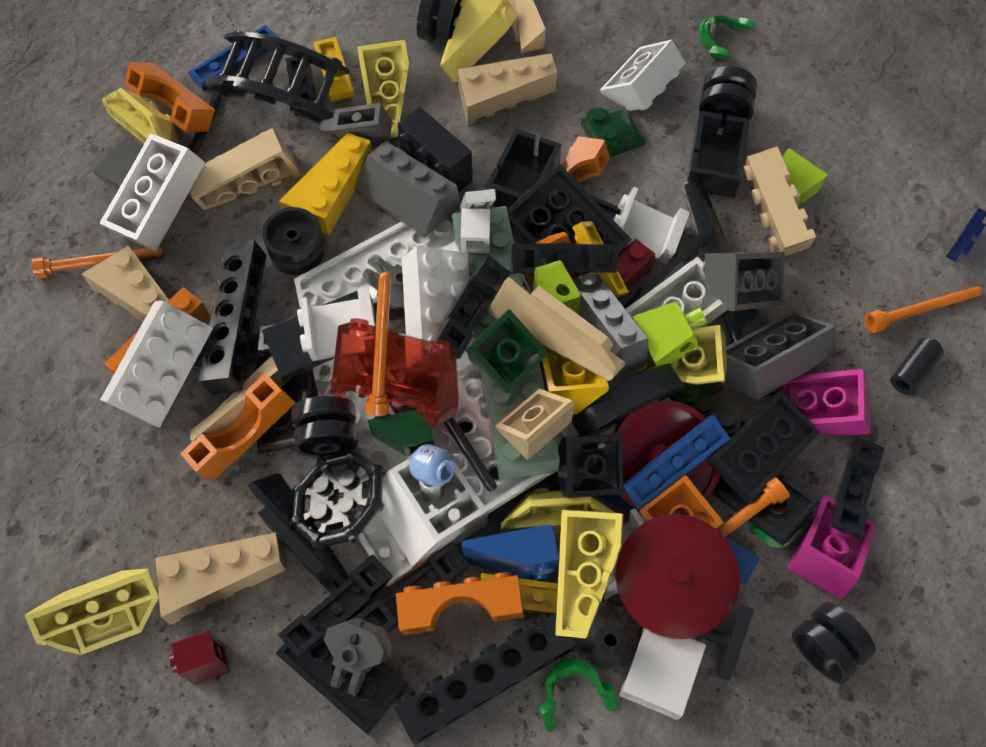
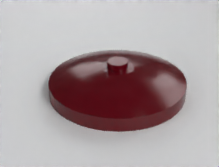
M653 401L623 417L612 433L622 434L623 483L706 418L696 409L675 401ZM714 453L685 474L706 500L713 492L720 476L707 462ZM623 489V494L618 495L630 507H632L633 509L635 508L637 511H640V509L636 508V506L633 504V502Z
M669 514L644 522L626 539L616 562V588L622 605L637 624L660 637L682 640L698 637L710 632L727 618L738 597L740 572L733 549L718 530L705 521L692 516Z

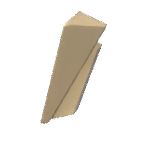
M508 0L518 14L510 27L515 42L520 41L521 52L544 49L546 30L534 1Z
M508 277L489 307L488 315L495 319L510 309L542 345L608 381L612 380L625 366L624 360H621L610 351L613 343L608 336L540 286L530 295Z
M272 356L243 383L242 391L234 392L209 417L189 431L192 442L201 433H214L231 424L244 407V393L264 373L280 387L290 379H281Z

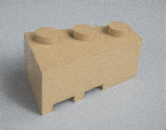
M129 246L82 273L92 290L98 294L101 293L110 299L112 303L121 306L142 322L155 301H169Z

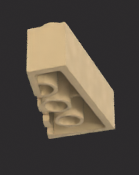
M552 53L458 69V89L468 126L476 123V119L485 116L487 119L494 116L495 112L507 108L509 110L517 107V103L524 100L529 102L555 92L557 69Z
M271 128L205 163L190 189L192 199L201 208L206 210L235 200L237 194L250 195L258 192L257 187L269 183L273 187L281 184V179L293 176V179L301 177L302 174L291 151L275 130Z
M778 146L748 156L743 171L747 181H752L754 190L751 192L755 204H760L763 212L760 214L762 225L765 229L769 228L771 237L768 239L772 252H785V256L810 248L816 235L813 229L807 230L808 216L805 209H798L797 204H799L798 193L793 184L788 185L787 183L790 180V174Z
M276 532L155 558L161 618L172 625L188 614L197 613L207 608V605L222 598H229L235 595V592L245 587H252L286 571L282 541Z

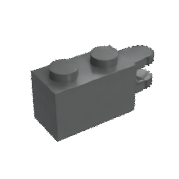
M376 103L335 109L334 118L321 121L319 129L322 133L326 134L327 140L331 143H338L347 133L368 139L371 143L390 141L392 119L382 104Z

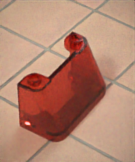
M352 318L350 322L338 326L331 395L344 398L347 391L359 393L358 397L365 398L372 393L376 326L369 325V321L365 319ZM388 330L384 394L387 395V399L417 408V415H424L423 422L434 426H439L458 413L459 406L455 349L450 347V343L447 341L433 340L431 342Z

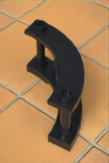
M240 30L225 34L224 39L233 44L222 73L208 77L205 83L206 87L224 97H245L246 93L255 94L254 98L256 100L273 105L277 101L290 105V111L320 125L321 121L332 118L333 113L326 110V99L335 77L347 75L350 69L343 66L341 60L335 57L324 56L299 44L270 35ZM259 49L274 51L263 79H260L259 82L249 79L248 76ZM241 50H248L239 74L236 73L235 76H231ZM283 54L300 59L290 88L286 90L277 88L272 84ZM309 64L326 71L316 100L312 102L300 97L299 93Z

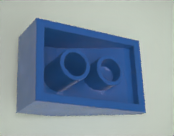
M552 524L462 541L463 557L470 565L499 573L510 572L512 576L518 575V578L534 579L535 581L543 582L552 579V575L557 573L559 555Z

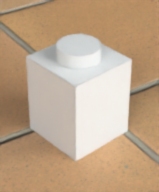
M479 207L462 208L461 252L489 253L490 209Z

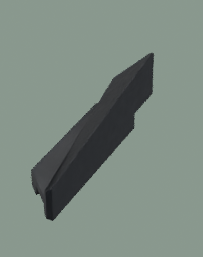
M276 473L252 481L248 485L255 497L265 506L258 512L262 521L273 533L276 532L282 543L330 594L350 578L329 546H326L323 550H315L307 539L296 530L291 529L289 522L293 515L294 493L281 474ZM313 523L310 527L317 532L318 529Z

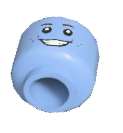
M424 444L412 454L410 471L415 479L432 487H439L450 481L455 472L454 458L446 449L434 444Z

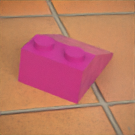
M864 369L800 375L781 386L780 391L820 431L819 434L837 436L871 434L870 383Z
M824 495L821 499L820 507L814 512L787 569L842 600L860 578L877 524L866 519L860 539L831 527V516L835 500Z

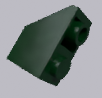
M410 407L402 413L375 416L374 419L368 420L373 437L406 457L412 456L424 444H434L426 407L421 409L419 407Z

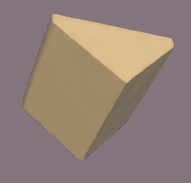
M538 389L495 427L528 461L572 422L574 403L570 399Z

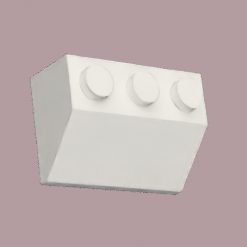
M673 40L642 46L636 50L599 91L602 95L620 106H625L629 111L645 110L653 104L652 100L666 89V85L670 80L679 75V70L686 63Z

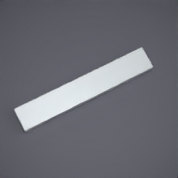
M495 189L465 192L459 213L462 212V208L479 207L489 209L496 200Z

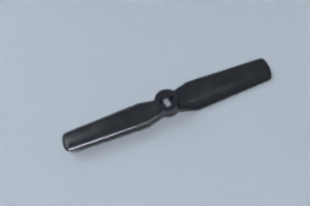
M687 181L683 183V189L697 234L704 229L711 219H716L713 234L702 245L704 256L705 253H731L704 184L700 181ZM756 308L738 311L726 310L722 313L733 343L762 328ZM781 387L767 394L765 397H769L776 394L781 390Z

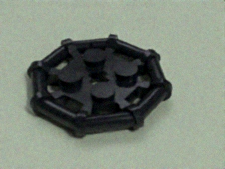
M351 448L348 452L328 457L320 456L317 458L315 466L292 489L294 503L292 519L289 522L291 529L299 532L311 543L312 548L315 550H323L326 546L348 541L356 542L359 540L360 533L379 511H383L385 506L382 503L383 477L386 473L384 467L374 463L362 454L359 448ZM346 464L343 470L334 472L332 467ZM359 467L367 471L361 478L356 475ZM371 486L370 498H368V487ZM340 494L343 495V498L338 500V504H335V499ZM306 498L310 500V511L305 513ZM358 511H360L361 514H360V516L356 519L354 516L356 515V513H357ZM316 521L322 524L317 532L310 527ZM343 528L342 531L332 533V530Z

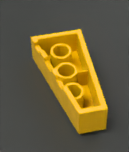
M347 133L279 201L281 209L299 207L308 210L317 218L321 232L330 235L355 192V186L367 155L372 152L371 141Z

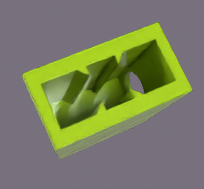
M788 148L782 158L790 174V180L787 183L788 185L793 184L798 193V207L821 190L828 174Z
M561 260L535 268L532 292L540 286L578 314L581 294Z
M678 302L633 316L635 323L648 338V349L657 366L673 364L694 349L699 343L692 330L708 323L700 307L684 315Z

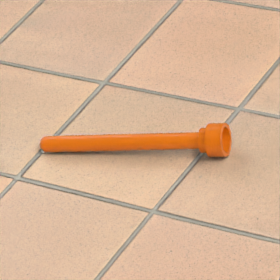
M158 247L156 252L148 248L132 250L138 259L160 257L163 254L161 247ZM117 252L56 261L46 259L45 257L33 258L32 270L36 279L48 278L49 275L54 274V271L95 266Z
M386 272L379 275L372 393L366 399L365 413L372 416L388 415L390 405L387 395L384 394L391 276Z
M975 286L888 313L881 312L880 310L869 312L865 315V325L869 332L877 333L885 330L892 322L978 297L982 294L983 290L981 287Z
M776 477L766 484L767 487L763 490L761 496L716 528V530L725 538L770 503L776 504L779 502L781 504L790 497L785 486Z

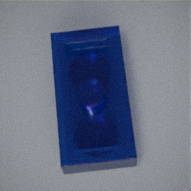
M980 208L976 210L946 255L947 258L955 262L961 253L964 255L968 254L975 244L971 240L972 237L978 238L986 226L982 222L986 217V211Z

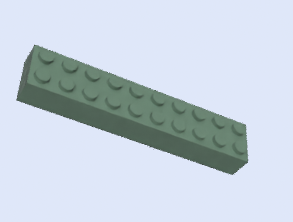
M506 206L489 208V253H468L469 278L489 254L510 272L508 277L523 287L521 274L511 273V252L514 241ZM462 212L452 214L456 250L461 252ZM496 295L492 297L473 330L474 339L496 320L488 315L489 307ZM540 363L507 394L481 367H478L499 481L558 472L560 457L555 437L527 461L495 427L538 389L545 390Z

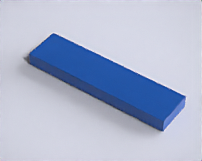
M267 25L253 32L279 38ZM232 45L188 71L190 77L203 91L208 89L205 86L208 77L222 73ZM259 49L255 59L267 53L269 50ZM241 50L232 73L241 69L248 50Z
M710 415L623 483V489L636 508L641 510L731 438L715 415Z

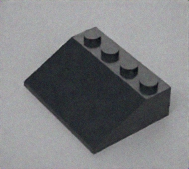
M560 163L507 209L512 236L518 244L536 243L550 235L562 232L568 235L571 244H577L575 240L576 234L572 227L580 222L588 221L593 222L604 244L618 245V253L632 241L623 229Z

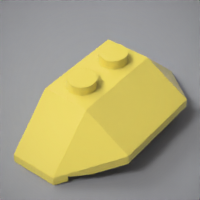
M119 88L101 99L108 114L143 144L147 141L150 133L178 144L179 137L174 128L176 124L170 120L171 117L168 114L163 115L152 101L147 102L140 95L123 88Z
M538 488L533 490V492L527 493L501 522V533L552 524L553 533H561L562 510L615 512L595 496L566 498L563 497L561 490L550 491L548 488Z
M149 569L124 570L65 591L26 613L25 618L36 644L48 645L59 650L83 655L141 633L159 598V594Z

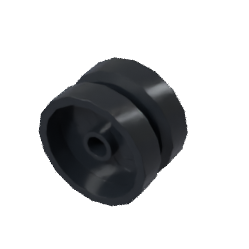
M421 0L416 27L418 38L433 42L437 38L439 44L447 45L448 39L452 38L455 29L453 25L455 18L459 17L462 8L460 6L461 0Z
M734 66L719 67L710 71L704 79L699 113L700 111L722 114L719 128L724 127L727 115L751 120L758 87L756 78L749 71Z
M287 207L276 211L266 220L262 230V238L272 265L280 272L289 275H302L321 263L325 255V244L317 218L311 212L299 207Z
M317 396L296 403L292 407V425L296 428L293 434L294 450L304 456L328 457L348 452L351 448H356L358 446V430L354 425L356 421V408L353 401L339 396Z
M823 602L812 612L811 620H804L793 631V642L803 657L819 673L837 684H845L856 673V665L863 666L876 652L875 643L866 629L850 613L831 602Z

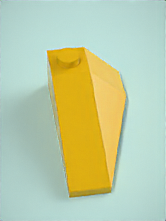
M542 345L549 352L539 362L545 391L572 400L574 403L573 415L581 412L608 391L609 385L606 379Z

